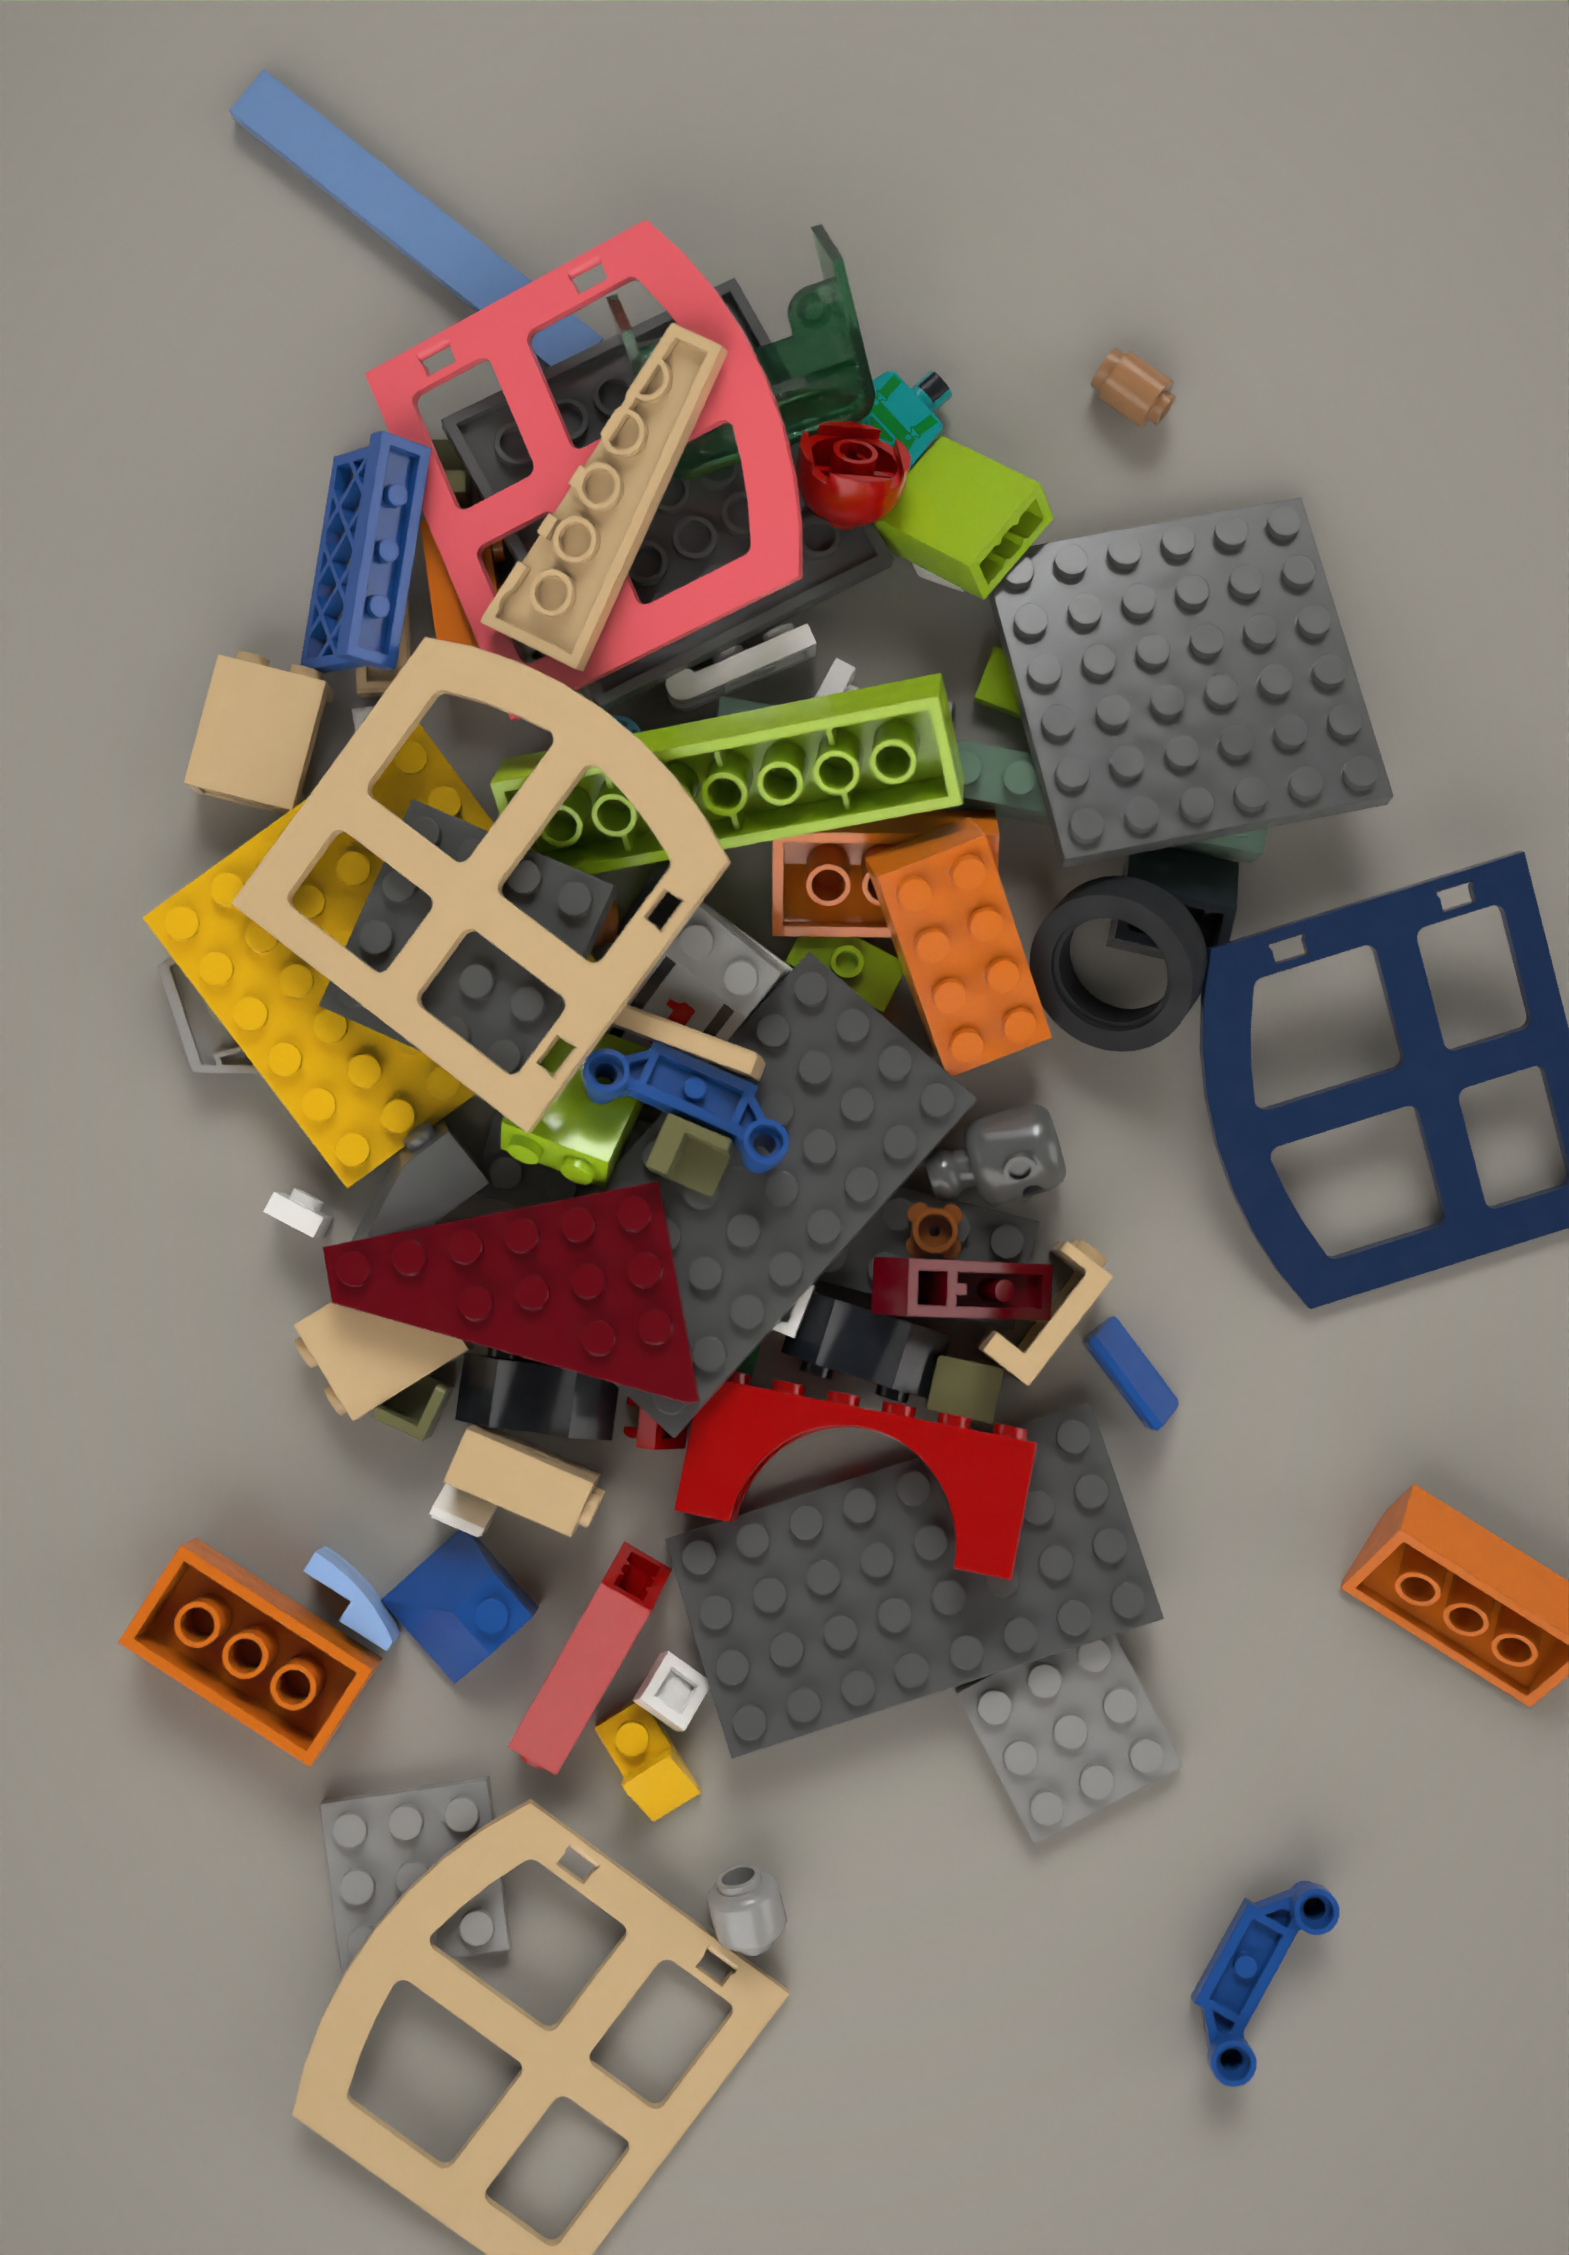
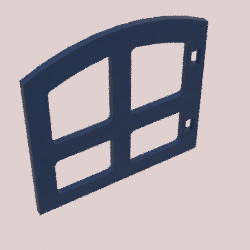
M1517 851L1208 948V963L1200 1005V1057L1204 1097L1214 1144L1230 1190L1250 1231L1276 1271L1309 1309L1569 1228V1027L1524 851ZM1469 883L1468 890L1471 901L1443 910L1437 892ZM1495 905L1501 913L1526 1012V1021L1519 1028L1448 1049L1443 1041L1417 935L1423 927ZM1302 935L1301 941L1305 953L1275 962L1273 951L1269 945ZM1368 945L1374 954L1400 1053L1397 1065L1267 1107H1258L1255 1103L1251 1065V1020L1253 992L1256 981L1265 976ZM1537 1066L1541 1071L1566 1170V1178L1560 1185L1497 1205L1488 1206L1483 1195L1459 1102V1095L1464 1088ZM1412 1106L1415 1110L1441 1209L1440 1220L1433 1225L1334 1256L1326 1255L1302 1221L1287 1195L1271 1161L1272 1151L1284 1144L1399 1108Z

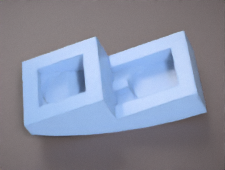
M326 1545L317 1550L303 1571L351 1601L339 1619L341 1623L387 1651L396 1642L401 1632L390 1610L381 1601L380 1595L363 1575L339 1554Z

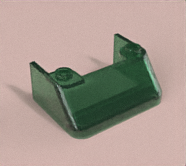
M822 224L811 227L824 280L800 289L792 297L787 310V318L792 336L753 349L770 383L785 425L789 446L799 443L802 434L807 430L809 436L817 434L818 426L821 423L828 421H851L857 423L869 414L875 402V389L844 260ZM617 294L606 297L630 377L632 382H634L661 339H651L637 344ZM729 423L722 424L688 442L672 476L678 479H693L740 463L741 459L733 426Z

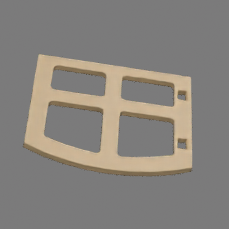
M425 637L231 904L518 1127L531 1134L731 862L706 817L678 779L639 738L604 709L562 682L518 661L473 646ZM442 694H451L492 706L520 717L552 733L553 736L551 747L471 856L464 862L454 860L376 801L372 795L374 784L436 699ZM591 768L601 769L627 797L647 822L668 854L671 862L667 872L602 960L596 963L589 962L507 900L502 893L503 884L586 771ZM341 833H348L427 893L433 902L432 909L389 968L384 972H377L299 912L292 902L298 888L336 836ZM670 892L676 898L683 901L663 928L659 930L657 926L647 919L665 894ZM470 932L481 934L565 1000L563 1013L521 1070L515 1074H509L426 1010L421 1002L425 990L464 937ZM562 1038L568 1044L575 1047L556 1073L552 1075L551 1072L540 1064L558 1039Z
M529 1799L488 1822L444 1854L403 1893L374 1927L344 1972L322 2015L304 2063L292 2115L486 2255H592L789 1996V1990L739 1952L731 1951L722 1946L716 1935L532 1799ZM567 1847L595 1866L584 1880L559 1863ZM529 1859L536 1860L622 1923L626 1928L622 1938L558 2022L550 2026L539 2022L439 1949L431 1941V1935L463 1905L488 1885ZM707 1949L733 1968L722 1982L698 1965ZM663 1960H671L728 2001L732 2007L728 2015L661 2102L651 2103L594 2062L590 2057V2053L658 1963ZM400 1980L412 1983L519 2061L522 2066L520 2072L456 2156L449 2162H440L349 2095L348 2090L361 2051L374 2021L393 1985ZM565 2096L625 2138L628 2146L562 2234L556 2239H547L487 2195L486 2190L553 2101L558 2097Z

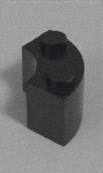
M813 1292L795 1339L786 1336L781 1352L801 1359L802 1362L799 1370L831 1380L833 1372L836 1370L877 1383L876 1395L907 1404L910 1394L928 1399L936 1359L939 1355H946L952 1335L890 1315L871 1314V1309Z
M489 1347L487 1355L464 1353L455 1420L488 1428L528 1431L573 1439L612 1441L619 1387L613 1382L535 1360L520 1359L521 1356Z

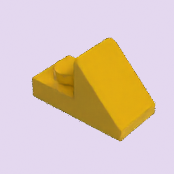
M634 1701L595 1724V1731L623 1775L621 1786L652 1822H655L701 1793L700 1787L659 1720Z

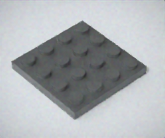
M414 799L411 800L403 818L405 823L457 862L466 861L488 833L487 830ZM531 849L528 850L502 887V893L507 900L587 960L619 891L616 886ZM384 861L345 947L377 972H384L389 968L432 909L433 902L431 897ZM470 932L464 937L421 998L422 1005L426 1010L509 1074H515L521 1070L565 1009V1000L561 995L478 932ZM332 981L329 982L319 1006L419 1050Z

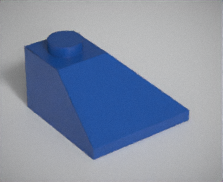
M458 1530L381 1599L384 1605L454 1684L497 1650L527 1623L539 1608L478 1537Z

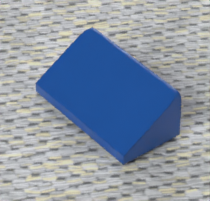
M1115 1316L1109 1317L1082 1338L1084 1340L1082 1343L1142 1424L1150 1430L1157 1431L1164 1426L1178 1408L1179 1401L1118 1318Z

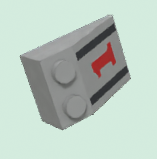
M702 901L627 1004L728 1042L787 969L705 901ZM612 1026L606 1031L608 1034L650 1049L653 1043L650 1040Z

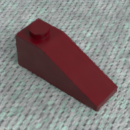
M874 1257L871 1314L1049 1321L1051 1318L1053 1264Z

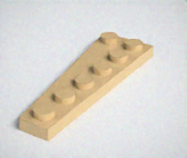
M674 323L670 324L626 392L625 401L620 407L615 409L601 431L602 439L585 466L579 465L568 482L571 485L569 491L554 514L548 513L537 531L540 534L523 562L518 561L483 614L481 623L576 670L584 672L727 356L728 350Z

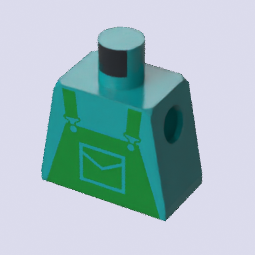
M890 370L822 411L817 416L816 422L819 425L828 421H851L880 429V441L889 444L893 448L895 439L904 444L911 456L910 471L935 440L942 435L944 426L934 415V412L952 397V393L945 381L934 371H930L910 388L896 372Z

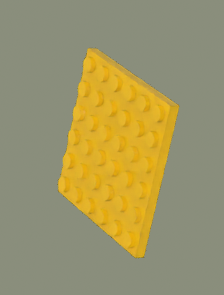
M420 723L372 788L373 798L401 820H403L411 800L414 799L487 831L494 824ZM305 799L142 918L348 1189L405 1147L403 1140L411 1130L427 1121L432 1125L436 1124L476 1095V1093L422 1051L319 1006L330 980L231 904L307 800ZM341 833L336 836L298 888L292 899L293 905L308 919L343 946H346L384 861L348 833ZM590 953L588 961L596 963L597 961Z

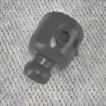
M1033 1103L986 1115L972 1121L964 1132L966 1147L954 1151L938 1148L933 1150L925 1159L935 1197L942 1201L953 1200L964 1189L978 1186L982 1199L990 1206H998L1018 1199L1025 1203L1033 1195L1058 1187L1066 1176V1165L1051 1115L1045 1107Z

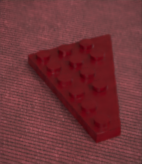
M658 1181L323 1247L331 1301L334 1304L683 1403L693 1404L701 1402L662 1190Z

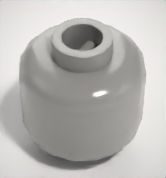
M753 1864L736 1865L721 1872L717 1877L716 1883L709 1890L707 1905L715 1934L720 1944L729 1950L738 1951L749 1956L758 1955L769 1950L773 1942L784 1932L787 1915L779 1885L772 1874L759 1869Z

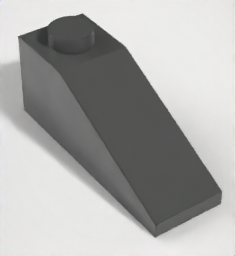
M444 1118L434 1125L429 1121L424 1122L406 1135L403 1140L405 1147L396 1153L351 1241L431 1226L489 1183L485 1172L480 1167V1163Z

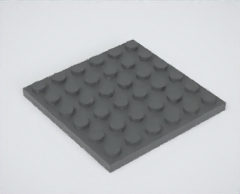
M733 278L714 288L745 332L768 378L785 425L796 471L801 436L807 430L809 436L817 434L819 425L738 282ZM667 310L542 370L576 448H583L601 438V431L615 409L620 407L625 401L626 392L670 324L678 325ZM502 390L441 419L442 429L482 501L523 480L532 473L533 461ZM729 423L722 424L691 440L684 448L628 572L642 604H649L746 555L751 548L748 499L743 468L733 426ZM799 492L802 518V579L585 686L593 703L607 711L666 681V679L682 670L690 669L890 568L894 558L874 523L851 529L833 527L805 504ZM547 516L503 538L516 563L518 561L523 562L540 535L537 531Z
M1302 497L1033 545L1027 549L988 595L1062 868L1388 805L1394 796Z

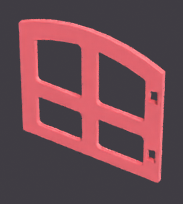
M647 219L365 373L389 433L431 448L422 511L479 647L482 650L518 661L577 691L802 579V518L797 475L785 425L768 378L745 332L716 289L692 261ZM602 263L608 279L580 293L573 279ZM631 281H639L668 311L678 326L718 343L728 350L688 442L722 424L729 423L733 426L748 499L751 548L746 555L649 604L641 603L628 573L584 672L576 670L548 655L532 663H527L515 639L480 622L483 614L496 596V591L482 560V553L486 547L544 518L548 513L554 514L571 487L568 482L579 465L585 466L602 439L600 438L580 449L574 446L532 347V339L537 332ZM450 346L456 361L430 375L423 361ZM484 361H490L533 461V471L523 480L467 509H461L418 409V401L423 394ZM508 713V716L512 721H517L521 719L520 717Z

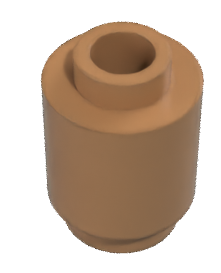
M1117 348L1113 349L1104 359L1091 381V386L1100 392L1098 396L1100 400L1140 428H1143L1149 421L1158 425L1176 399V396L1170 393L1174 381L1132 351L1125 354Z

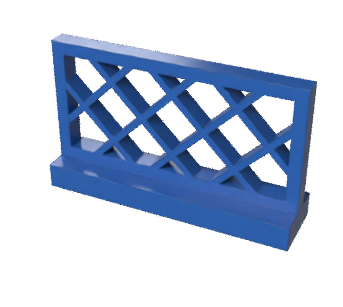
M381 430L371 434L369 446L334 457L301 666L315 669L321 673L370 666L383 671L396 669L431 453L430 447ZM353 472L354 477L350 483L351 473ZM341 612H342V616H341L340 620L338 621V617H339V615H340Z

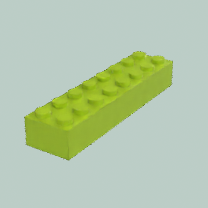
M942 673L633 733L678 779L706 817L723 849L954 807L963 803L965 777ZM547 751L503 759L490 783L499 815L502 814ZM591 768L586 771L530 847L533 851L589 875L670 860L647 822L621 790L599 768Z

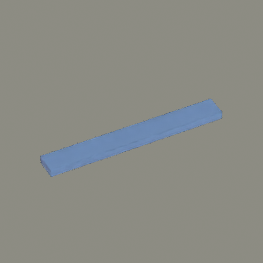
M264 69L229 110L233 120L474 311L478 312L532 282ZM570 314L537 332L532 339V347L538 361L548 368L602 342L603 338L575 315Z

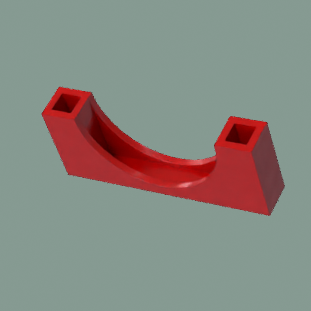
M734 1372L692 1420L674 1511L727 1522H736L746 1493L762 1468L785 1447L807 1435L827 1429H869L886 1434L905 1444L928 1465L937 1477L949 1502L956 1534L954 1568L1008 1580L1013 1579L1038 1446L1037 1442L1026 1440L1027 1429L994 1423L993 1433L991 1434L971 1430V1418L938 1412L936 1423L914 1418L915 1407L883 1401L880 1412L860 1408V1396L828 1390L825 1401L805 1397L806 1386L774 1379L771 1390L749 1386L751 1375Z

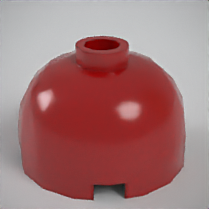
M828 421L821 423L818 426L817 434L812 436L808 435L807 430L801 436L796 463L797 484L803 501L819 517L826 520L831 526L840 529H851L882 520L899 503L906 486L911 456L903 443L895 439L893 448L879 440L880 429L851 421Z

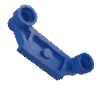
M656 1040L653 1041L649 1050L623 1056L614 1049L602 1048L592 1052L585 1060L582 1071V1083L588 1098L597 1104H607L616 1098L630 1096L666 1113L673 1114L725 1136L734 1142L741 1154L744 1166L753 1173H764L777 1166L783 1160L788 1150L789 1137L787 1131L777 1121L766 1119L754 1096L758 1086ZM605 1077L612 1082V1084H600L596 1080V1078ZM761 1146L765 1148L769 1155L757 1153L754 1147Z
M1300 1881L1294 1884L1291 1889L1255 1903L1244 1898L1192 1992L1191 1999L1202 2009L1207 2037L1208 2064L1216 2079L1222 2084L1238 2087L1250 2081L1255 2074L1257 2067L1256 2056L1248 2042L1244 2039V2029L1298 1931L1303 1930L1312 1935H1322L1331 1931L1337 1924L1340 1915L1338 1902L1324 1886L1310 1881ZM1316 1898V1902L1312 1907L1303 1909L1304 1903L1308 1899ZM1230 2048L1234 2049V2052L1230 2056L1221 2057L1222 2053L1225 2050Z

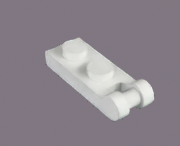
M792 623L783 624L764 634L762 637L764 642L745 651L742 645L733 646L712 658L713 665L697 672L686 668L666 679L665 683L669 703L677 711H691L719 699L721 695L726 696L815 657L817 643L808 623L794 628Z

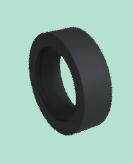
M1105 876L1087 881L1074 888L1045 918L1034 936L1029 966L1042 1007L1061 1029L1087 1045L1108 1051L1126 1052L1151 1047L1167 1038L1176 1030L1202 992L1208 959L1205 941L1198 924L1177 898L1161 887L1139 878ZM1110 918L1128 922L1144 931L1156 943L1166 963L1168 980L1164 997L1146 1007L1126 1009L1109 1005L1093 996L1081 984L1071 963L1070 943L1075 928L1091 920Z

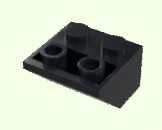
M1174 847L1126 855L1122 876L1148 881L1177 898L1198 924L1205 941L1206 950L1230 941L1237 911L1239 862ZM1117 919L1111 920L1106 943L1107 947L1164 959L1156 943L1144 931L1128 922Z

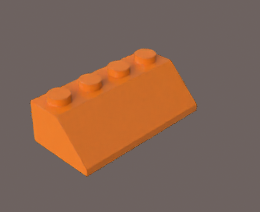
M938 809L773 840L772 936L892 938L864 858L970 817L986 834L998 871L1000 833L996 811Z
M1413 1484L1383 1513L1343 1578L1340 1588L1523 1704L1532 1707L1569 1676V1581Z

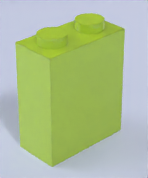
M940 435L910 469L899 503L882 520L874 523L889 551L985 600L1054 517L1040 482Z
M605 1032L591 1053L598 1049L610 1048L625 1056L649 1049ZM559 1038L540 1065L554 1075L575 1046ZM584 1061L531 1134L526 1133L506 1116L503 1117L501 1122V1149L508 1151L513 1158L522 1163L530 1165L540 1163L561 1171L567 1179L582 1185L592 1183L606 1188L643 1108L644 1102L630 1096L616 1098L607 1104H597L590 1100L582 1083ZM605 1077L596 1078V1080L600 1084H612V1082Z

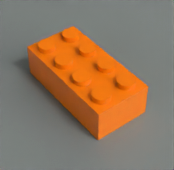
M970 817L864 858L931 1052L937 1063L953 1077L1052 1038L986 834Z
M197 1537L180 1545L118 1641V1643L309 1767L322 1755L383 1660L382 1657Z

